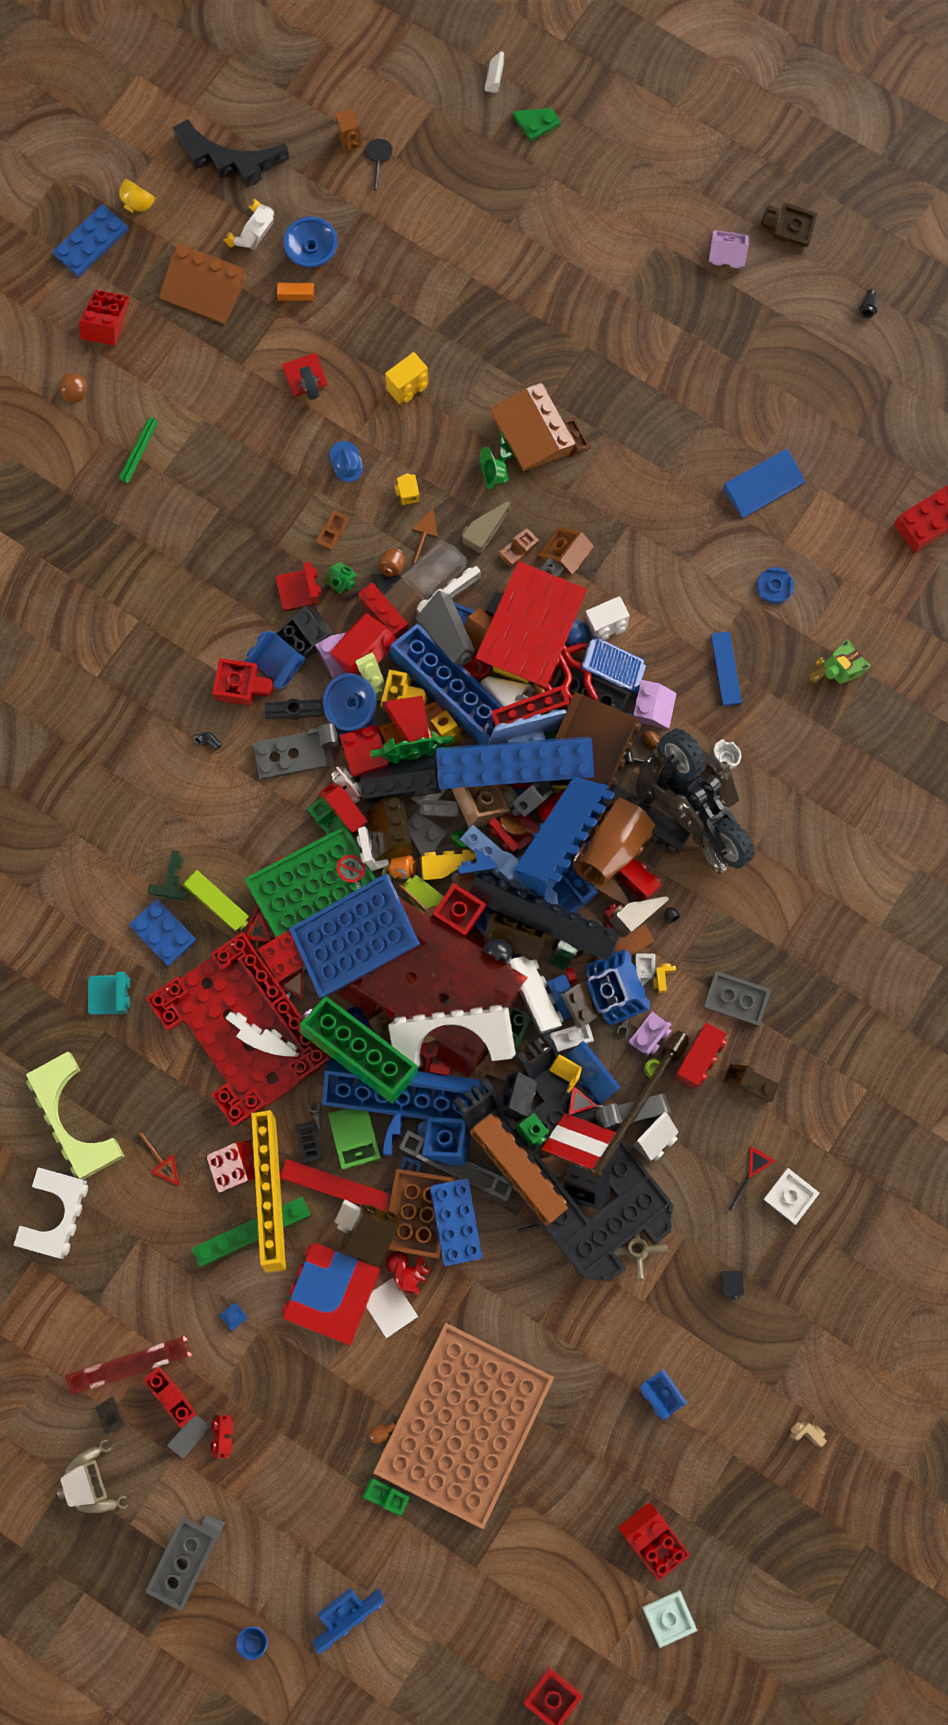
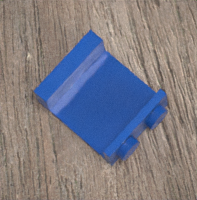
M273 631L262 632L257 638L258 642L247 652V658L244 662L256 663L259 669L275 681L273 686L277 689H284L306 658Z

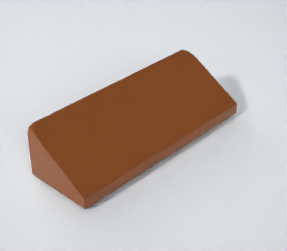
M646 924L639 926L625 938L621 937L615 953L625 949L632 956L652 944L654 939Z

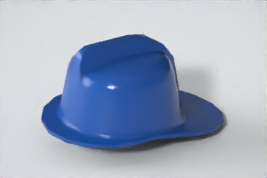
M347 441L334 444L329 454L336 476L342 481H355L361 476L363 471V464L358 449L354 444Z

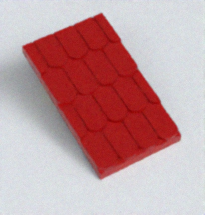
M518 561L475 659L493 666V673L525 684H528L530 681L546 688L588 589Z

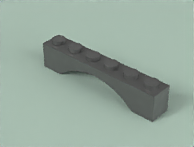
M407 1131L399 1147L400 1151L459 1180L468 1179L469 1185L507 1202L513 1188L504 1177L467 1161V1166L447 1165L423 1157L425 1139Z

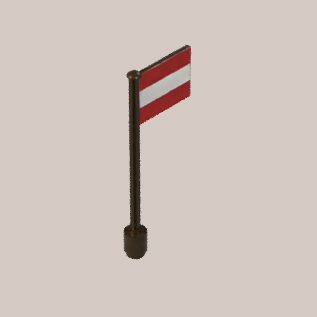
M676 1031L670 1036L663 1047L664 1058L617 1132L565 1113L541 1149L542 1152L587 1169L595 1177H601L602 1171L673 1060H679L689 1045V1037L681 1031Z

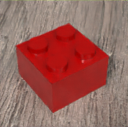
M453 883L432 913L431 921L463 942L483 914L486 904Z
M548 1665L523 1699V1703L548 1725H562L583 1696L581 1691Z

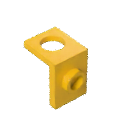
M447 711L431 719L432 724L438 730L441 737L453 736L454 742L444 744L445 747H451L462 740L458 725ZM442 718L449 720L445 726L438 725V721Z
M558 1055L550 1067V1071L570 1082L567 1092L570 1093L579 1079L582 1067Z

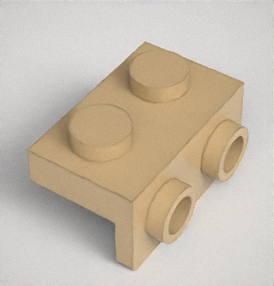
M798 1421L790 1429L792 1433L789 1436L794 1440L798 1441L805 1434L817 1446L822 1447L827 1442L824 1438L825 1433L818 1426L811 1425L808 1422L802 1421L800 1423Z

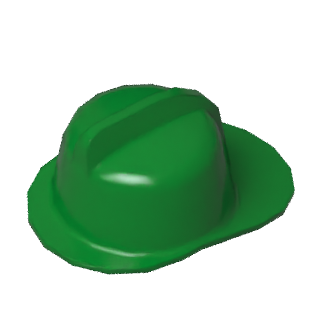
M483 447L480 452V466L485 478L486 487L492 489L494 485L507 483L509 479L504 461L494 458L491 450L488 447Z

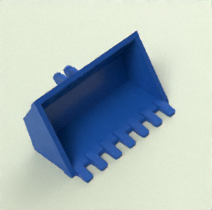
M574 776L546 821L540 824L539 832L534 833L532 843L514 870L519 881L538 896L546 900L556 882L561 880V874L565 868H568L571 864L570 860L574 854H577L580 850L579 846L582 841L587 839V832L596 825L597 817L606 809L604 806L605 800H611L615 795L614 792L608 790V785L598 784Z

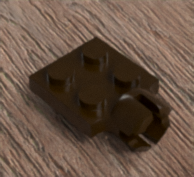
M783 203L782 208L768 205L764 211L761 225L774 231V238L808 248L818 213L787 203Z

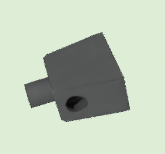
M548 781L535 782L512 802L514 806L510 809L511 813L515 817H519L521 814L525 817L547 799L555 789Z

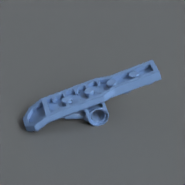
M474 825L461 837L460 840L474 853V849L477 848L497 863L498 868L491 871L499 880L507 881L515 888L525 889L529 894L538 896L519 881L514 870L519 863L516 857L502 851ZM551 890L546 901L551 904H558L557 893Z

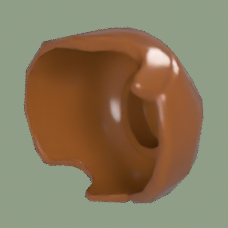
M77 373L65 374L59 383L60 394L68 402H79L85 398L87 382L83 376Z

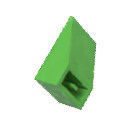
M345 1108L328 1113L343 1171L382 1160L368 1111Z

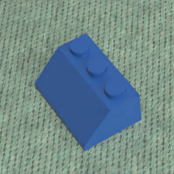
M584 1040L565 1056L568 1060L582 1067L577 1082L582 1088L585 1087L589 1092L588 1096L595 1104L602 1105L621 1088Z

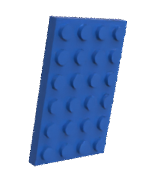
M388 874L382 875L289 928L319 998H324L420 945Z

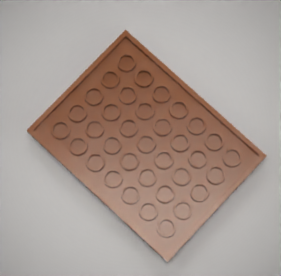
M445 1323L373 1473L484 1529L554 1377Z

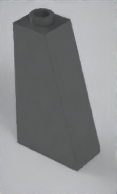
M438 590L415 619L453 663L464 666L475 653L474 647L451 596Z

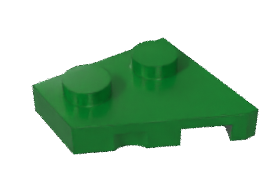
M552 108L513 112V117L530 142L561 126V121Z

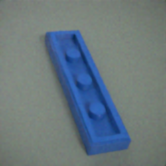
M730 631L712 633L711 641L722 707L739 705L742 703Z

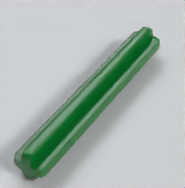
M148 417L119 476L122 482L128 483L158 424L157 419Z

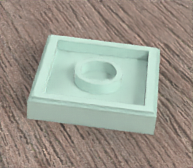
M680 1590L642 1607L659 1648L697 1631Z

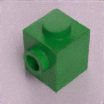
M535 1113L515 1128L529 1147L534 1144L539 1146L546 1140L545 1135L549 1132Z

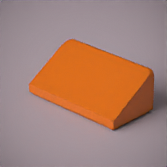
M278 283V301H314V283Z

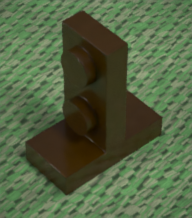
M730 1064L723 1080L728 1085L738 1086L768 1102L773 1101L779 1086L778 1083L754 1072V1068L748 1065Z

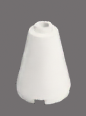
M491 676L483 678L480 682L503 706L532 697L534 692L533 687L529 684Z

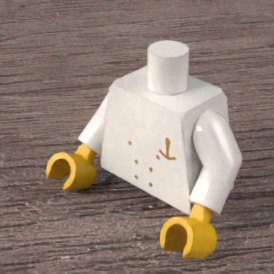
M253 199L254 204L248 207L254 214L244 226L241 236L235 238L232 233H228V238L223 240L230 248L236 245L249 247L254 251L273 225V210Z

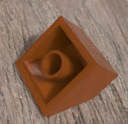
M559 527L538 556L544 561H547L550 557L564 567V573L573 575L594 546L581 531Z

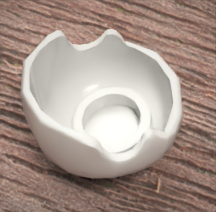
M720 740L714 746L712 757L718 767L733 769L740 762L741 752L734 742L729 743Z

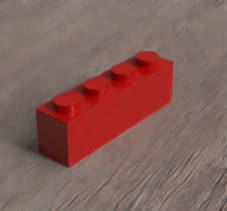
M564 685L493 710L490 715L494 726L501 723L510 724L517 719L525 720L536 714L545 715L553 710L566 708L570 705V701Z

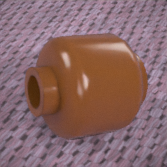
M392 548L384 551L378 565L384 575L389 577L397 576L401 573L406 560L402 551Z

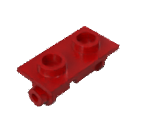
M215 1415L211 1424L214 1436L210 1444V1451L213 1453L212 1457L220 1458L221 1454L222 1458H229V1454L232 1452V1439L225 1438V1434H232L233 1420L231 1415H223V1419L221 1415Z

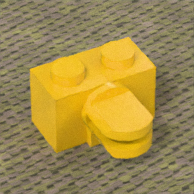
M389 670L380 706L386 712L382 706L383 701L423 696L425 705L427 694L422 688L411 686L412 679L408 673Z

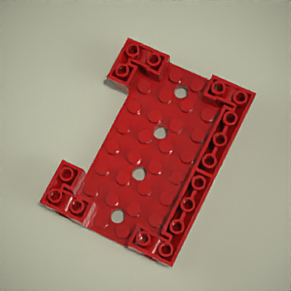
M243 932L212 952L211 958L182 978L177 976L145 998L167 1031L187 1023L227 1083L213 1092L211 1096L232 1127L252 1118L251 1113H257L265 1109L316 1073L328 1062V1059H331L327 1053L300 1033V1023L304 1019ZM205 979H211L213 984L211 988L204 989L202 982ZM227 1010H232L235 1014L237 1012L241 1013L247 1018L245 1022L251 1026L255 1024L262 1029L261 1034L265 1029L270 1031L276 1030L282 1035L281 1039L284 1042L290 1041L298 1047L296 1051L300 1055L298 1057L280 1056L257 1048L253 1052L246 1051L245 1046L247 1043L236 1037L241 1030L229 1020H225L224 1013ZM271 1073L278 1075V1080L274 1084H270L267 1081V1077Z

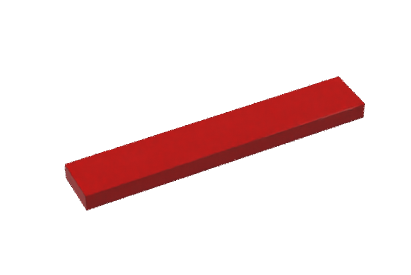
M288 1159L285 1161L280 1179L347 1200L359 1206L361 1204L372 1205L379 1210L389 1211L391 1194Z

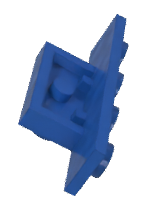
M350 1587L317 1613L321 1621L328 1628L313 1640L317 1653L320 1654L324 1650L329 1649L336 1640L345 1636L355 1625L363 1622L370 1613L378 1610L385 1602L381 1590L377 1589L362 1601Z

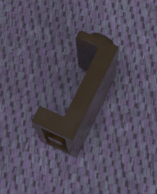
M361 1204L360 1215L349 1237L345 1236L342 1241L343 1253L380 1265L399 1228L398 1216L391 1211L385 1212L372 1205Z

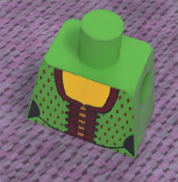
M848 639L824 663L826 677L829 679L835 678L840 684L861 677L870 667L868 662Z

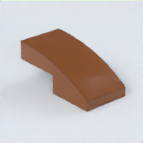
M333 510L316 542L333 550L351 518Z
M526 528L515 536L510 544L499 551L498 556L511 568L539 543V540Z

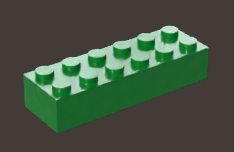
M327 996L300 1023V1033L392 1104L418 1075V1065Z

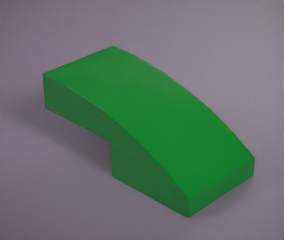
M322 797L307 808L327 835L345 826Z
M372 1477L362 1495L363 1498L402 1516L410 1498L407 1494Z

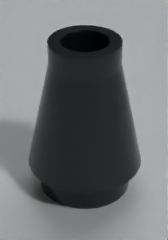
M867 290L860 305V314L865 318H872L877 313V292L875 290Z

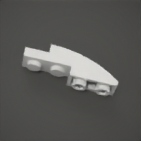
M230 1012L226 1017L227 1020L241 1030L236 1037L252 1047L280 1056L298 1057L300 1055L296 1051L298 1047L290 1041L284 1042L281 1039L282 1035L276 1030L270 1031L265 1029L261 1034L262 1029L255 1024L249 1025L245 1022L247 1018L239 1012L237 1014Z

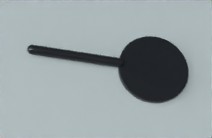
M374 139L366 147L367 156L376 162L374 191H377L380 162L388 160L393 152L392 145L385 139Z

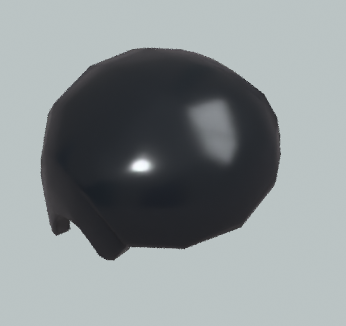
M496 938L485 941L482 947L484 953L494 955L496 961L503 958L505 964L510 963L512 948L507 941Z

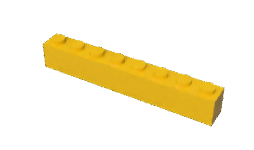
M269 1110L251 1113L260 1265L266 1273L286 1270L276 1118L272 1111Z

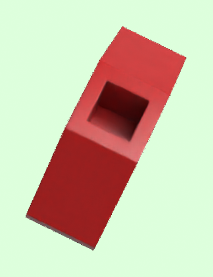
M157 1367L143 1379V1382L180 1428L197 1415L185 1394L160 1367Z

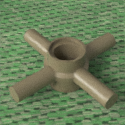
M640 1232L633 1236V1240L628 1244V1247L619 1248L614 1253L616 1256L628 1255L630 1259L635 1261L636 1280L642 1281L644 1280L643 1260L648 1254L668 1252V1245L647 1246L641 1239ZM636 1247L643 1249L640 1254H636L632 1250Z

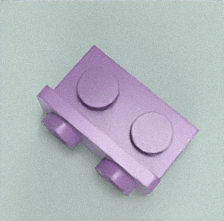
M651 1012L628 1043L646 1057L650 1053L654 1055L660 1047L657 1044L660 1039L663 1038L665 1040L672 1030L669 1028L672 1024L665 1022L654 1012Z

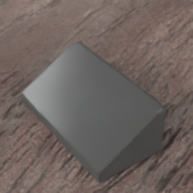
M197 1414L184 1425L167 1446L184 1459L211 1426Z

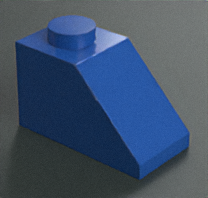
M565 974L547 982L549 993L552 994L555 1006L563 1020L571 1017L560 995L571 987Z

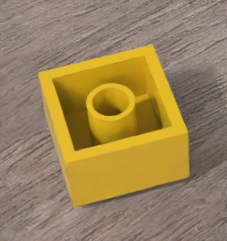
M415 352L385 373L386 388L400 405L410 401L414 394L418 391H423L428 386V367Z

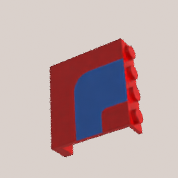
M313 1242L312 1246L308 1245L304 1256L307 1259L305 1264H301L298 1269L297 1275L300 1276L297 1284L293 1283L289 1294L292 1295L290 1302H285L282 1309L283 1319L351 1346L381 1269Z

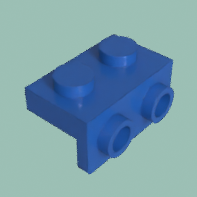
M664 1369L654 1374L640 1386L643 1397L649 1400L655 1414L661 1417L663 1421L687 1403Z

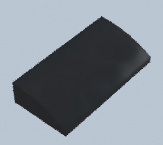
M568 665L572 674L569 692L572 695L578 692L590 698L583 683V672ZM561 668L551 684L553 689L562 686L565 680ZM592 674L591 683L598 695L597 701L623 712L631 697V692Z

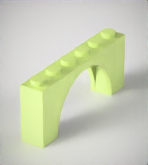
M66 1052L26 1074L28 1077L26 1083L31 1091H35L37 1095L35 1101L39 1108L43 1107L46 1113L43 1115L48 1125H52L54 1129L52 1134L56 1142H61L64 1148L61 1152L66 1160H70L72 1174L75 1178L78 1177L84 1180L125 1156L114 1138L99 1143H85L71 1137L63 1128L58 1115L59 1097L66 1083L75 1074L80 1072L73 1055L70 1052Z

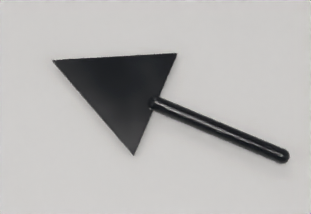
M372 574L376 583L375 586L383 595L402 578L401 575L389 577L383 574ZM360 591L344 596V599L346 600L354 596H357Z

